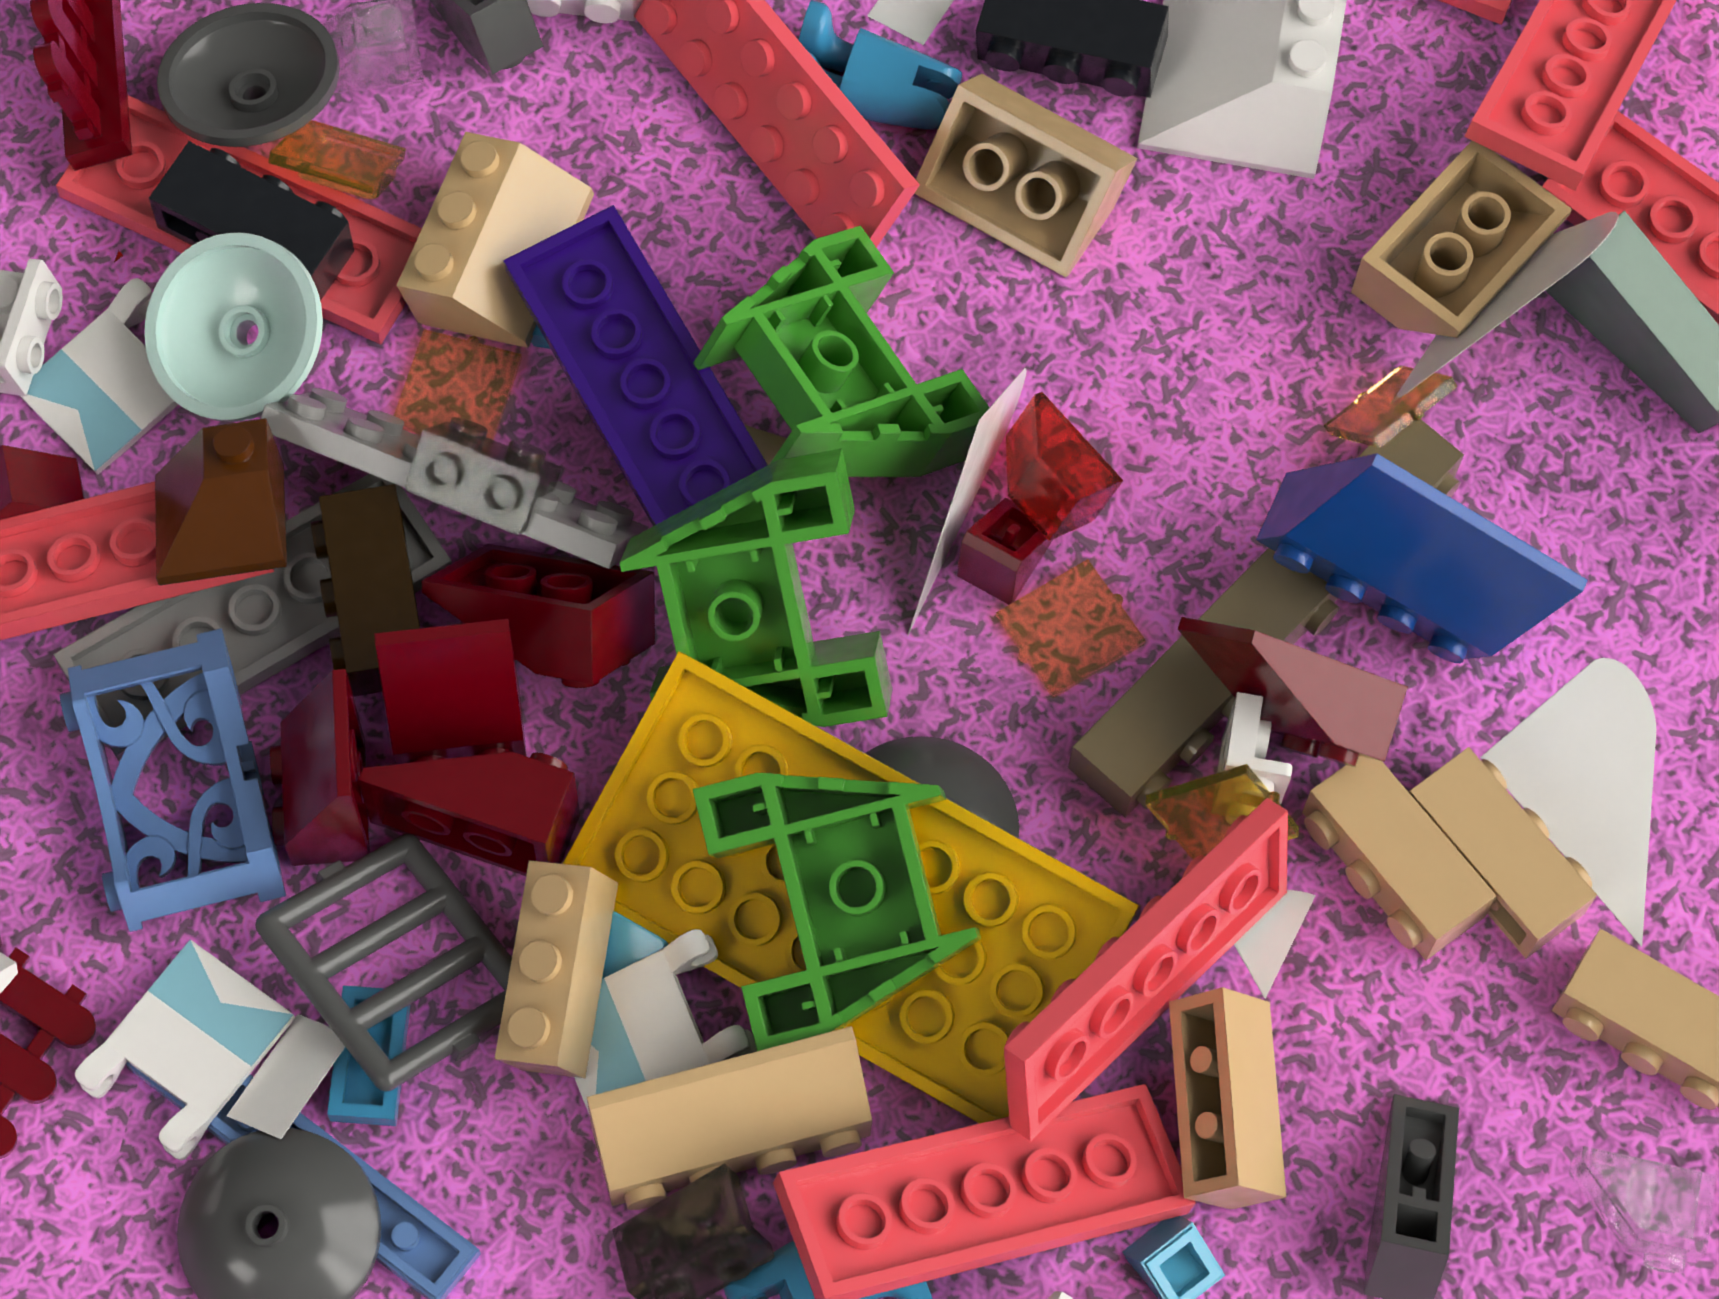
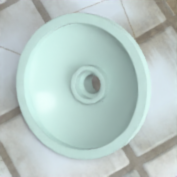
M238 232L215 235L192 245L182 252L167 267L156 284L149 301L145 319L144 336L147 357L151 369L163 390L171 399L186 410L216 421L238 422L262 416L265 405L287 401L290 395L294 394L307 378L314 365L321 344L323 327L322 306L316 285L310 273L302 262L283 246L262 236ZM257 325L258 336L253 343L248 344L247 332L252 326Z

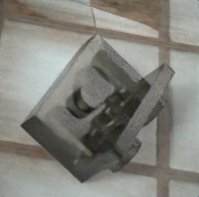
M457 417L451 418L450 423L443 422L424 429L405 482V489L409 493L512 534L519 535L527 529L536 499L555 490L562 467L545 461L547 453L534 445L512 440L507 446L487 438L488 429L484 426Z
M725 1163L612 1229L627 1292L635 1299H706L726 1287L730 1282L746 1277L754 1268L766 1264L775 1257L771 1243L752 1225L739 1176Z

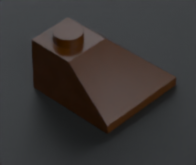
M267 419L203 427L155 475L156 579L159 586L287 567L284 463Z

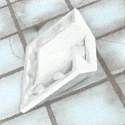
M1163 0V5L1169 6L1168 38L1151 97H1146L1137 148L1314 179L1332 96L1347 0Z

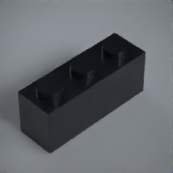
M985 0L976 28L977 58L1002 71L1011 72L1020 69L1043 74L1050 80L1061 84L1080 82L1103 87L1107 92L1116 96L1129 97L1135 94L1150 98L1168 38L1169 6L1141 0Z
M189 141L149 197L157 227L190 245L215 235L239 232L262 236L283 246L294 254L308 270L316 285L320 301L354 252L349 223L339 210L325 202L318 201L313 204L295 195L287 184L274 176L263 175L261 178L241 168V165L235 158L217 148H211L208 151Z

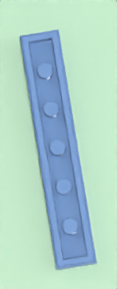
M127 1062L125 1064L130 1071L178 1108L183 1109L186 1106ZM251 1074L207 1128L209 1132L226 1145L241 1136L260 1131L227 1117L231 1108L253 1079ZM299 1113L290 1128L312 1132L334 1142L349 1153L368 1176L374 1188L381 1214V1239L376 1260L426 1299H446L481 1255L480 1249L306 1116Z

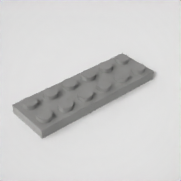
M312 388L310 393L292 394L285 402H274L265 405L261 419H267L273 436L608 569L620 562L629 539L649 528L646 525L633 521L634 513L626 507L608 501H599L597 506L575 498L576 489L570 485L549 478H541L539 483L517 475L519 467L502 458L484 455L481 461L461 453L462 445L449 437L435 433H426L423 438L403 430L404 421L388 413L370 410L365 415L347 408L348 400L342 395L329 390Z
M367 474L334 494L394 483ZM395 484L401 507L414 591L416 593L422 590V580L451 565L452 561L402 486ZM320 502L286 521L287 567L275 568L272 573L140 605L53 654L68 681V668L81 665L83 670L197 642L196 634L222 628L241 695L329 644V638L341 637L338 616L326 618L321 595L320 580L331 578L329 559L317 560L311 531V522L322 520ZM200 670L154 681L153 684L164 699L177 687L203 671ZM141 685L96 695L101 718L109 727H118L126 719V711L117 700L133 704L141 712L144 719L153 710L152 704ZM184 716L176 722L179 730L187 726ZM167 733L162 737L160 741L168 737ZM110 747L120 762L125 749Z

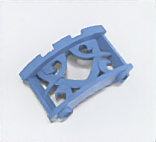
M222 628L196 634L197 642L83 670L81 665L68 668L70 692L60 694L62 712L68 731L80 730L100 806L112 866L111 872L102 874L107 903L111 912L123 910L129 932L143 929L142 921L258 893L260 902L286 896L277 848L274 844L273 830L263 802L262 795H264L260 773L252 741H249L241 707L242 701ZM200 670L203 671L177 687L164 699L153 684L154 681ZM141 685L153 707V710L146 719H144L141 712L133 704L117 700L126 711V719L118 727L106 725L99 713L96 695ZM184 716L188 728L193 731V727L198 721L206 720L212 724L213 736L207 744L195 746L183 736L176 722ZM166 733L174 746L189 759L204 765H227L230 778L223 779L208 788L199 798L191 814L189 832L158 817L134 796L139 777L147 760ZM104 744L113 748L125 749L116 769L114 779H112ZM219 804L230 807L234 816L231 824L226 827H218L212 821L211 833L214 839L203 837L204 824L209 810ZM121 815L147 836L136 842L129 850ZM176 852L188 856L187 877L140 888L138 872L143 861L148 858L159 859L162 864L159 877L163 878L174 868L177 859ZM202 860L240 863L201 873Z

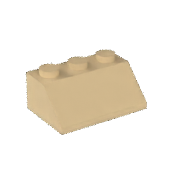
M980 74L957 86L916 177V181L920 186L914 194L1058 274L1067 277L1114 209L1138 158L986 75Z
M465 132L396 285L416 321L435 328L528 348L533 338L532 334L536 327V322L508 276L503 260L584 220L594 196L592 188L522 143Z
M1471 141L1362 257L1351 293L1398 329L1458 338L1568 218L1572 209L1499 154Z

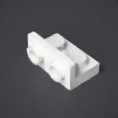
M30 258L24 273L0 270V393L27 396L33 375L37 374L43 365L45 354L44 342L52 320L58 317L62 308V287L45 262L40 259Z
M1237 692L1222 737L1211 807L1226 811V816L1232 820H1236L1241 815L1248 816L1266 798L1281 805L1291 780L1293 768L1289 763L1265 759L1271 732V721L1260 720L1263 696Z

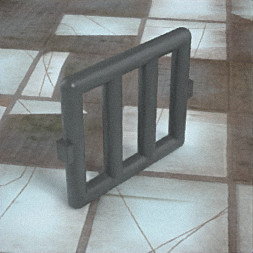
M402 834L347 866H344L340 860L318 872L314 885L262 913L256 920L255 927L258 934L373 1084L381 1091L395 1089L449 1055L452 1056L455 1062L477 1049L480 1036L501 1024L512 957L420 840L413 834ZM402 864L407 866L426 890L425 893L312 958L289 930L291 927ZM443 912L465 941L350 1009L328 979ZM480 962L485 965L504 989L502 993L392 1059L386 1056L367 1031Z

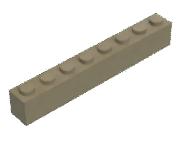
M1408 408L1358 456L1362 457L1378 453L1449 497H1452L1461 483L1455 476L1464 454ZM1268 548L1198 620L1256 630L1295 644L1307 630L1316 636L1330 623L1339 610V606L1334 603L1338 598L1325 589L1327 584L1325 580L1311 572L1299 573L1280 565L1273 558L1275 551ZM1182 635L1074 744L1068 768L1123 817L1126 818L1139 803L1148 809L1170 786L1172 780L1167 774L1181 760H1184L1188 765L1193 764L1209 747L1214 739V735L1209 731L1224 716L1229 719L1235 697Z

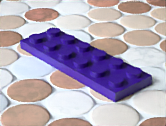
M614 205L503 260L508 276L653 526L768 465L711 368L707 367L697 370L693 364L700 350Z

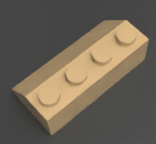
M852 1026L587 1097L592 1133L611 1205L615 1206L626 1203L628 1210H640L660 1204L667 1199L665 1192L692 1185L693 1192H707L721 1188L732 1181L731 1174L757 1167L758 1174L760 1175L784 1171L797 1164L796 1156L822 1150L824 1157H835L850 1153L862 1146L861 1139L871 1135L872 1116Z

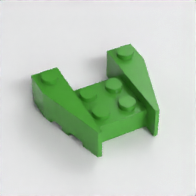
M861 225L814 239L802 249L794 261L788 266L783 265L769 278L763 287L751 297H745L720 319L693 364L697 370H701L739 357L743 359L792 430L771 463L779 459L842 449L848 477H921L966 460L978 421L990 407L963 369L919 384L915 383L867 314L894 272Z
M842 449L779 459L629 539L619 562L621 572L657 566L676 654L678 651L687 654L815 726L827 727L888 716L892 685L881 632L875 631L813 641L793 543L849 534L855 508ZM671 665L659 667L650 691L651 701Z
M754 773L693 789L710 856L722 858L776 844L807 969L741 987L757 1051L842 1029L981 939L980 931L976 927L941 936L909 810L946 800L944 790L939 785Z

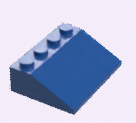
M1378 453L1287 472L1256 538V541L1275 551L1273 558L1280 565L1299 573H1313L1327 582L1325 589L1333 596L1349 603L1359 604L1362 602L1379 612L1376 618L1380 623L1401 633L1411 634L1413 632L1429 641L1427 648L1431 653L1453 663H1463L1464 659L1493 656L1582 593L1588 581L1586 578Z

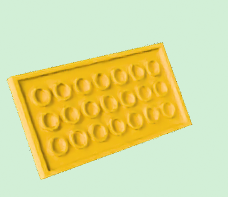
M678 651L563 864L592 867L618 882L614 911L663 938L668 944L693 929H699L705 935L711 936L718 950V957L715 961L703 967L740 988L805 971L807 969L776 844L722 858L710 856L693 789L754 773L843 778L875 782L920 783L698 660ZM946 798L943 801L909 810L941 936L976 927L980 931L981 939L844 1028L852 1026L858 1053L861 1057L977 1123H984L1009 1117L1004 1047L1012 1031L1022 1022H1031L1050 1004L1059 986L1066 980L1076 979L1095 961L1099 950L1112 937L1120 938L1129 929L1141 906Z

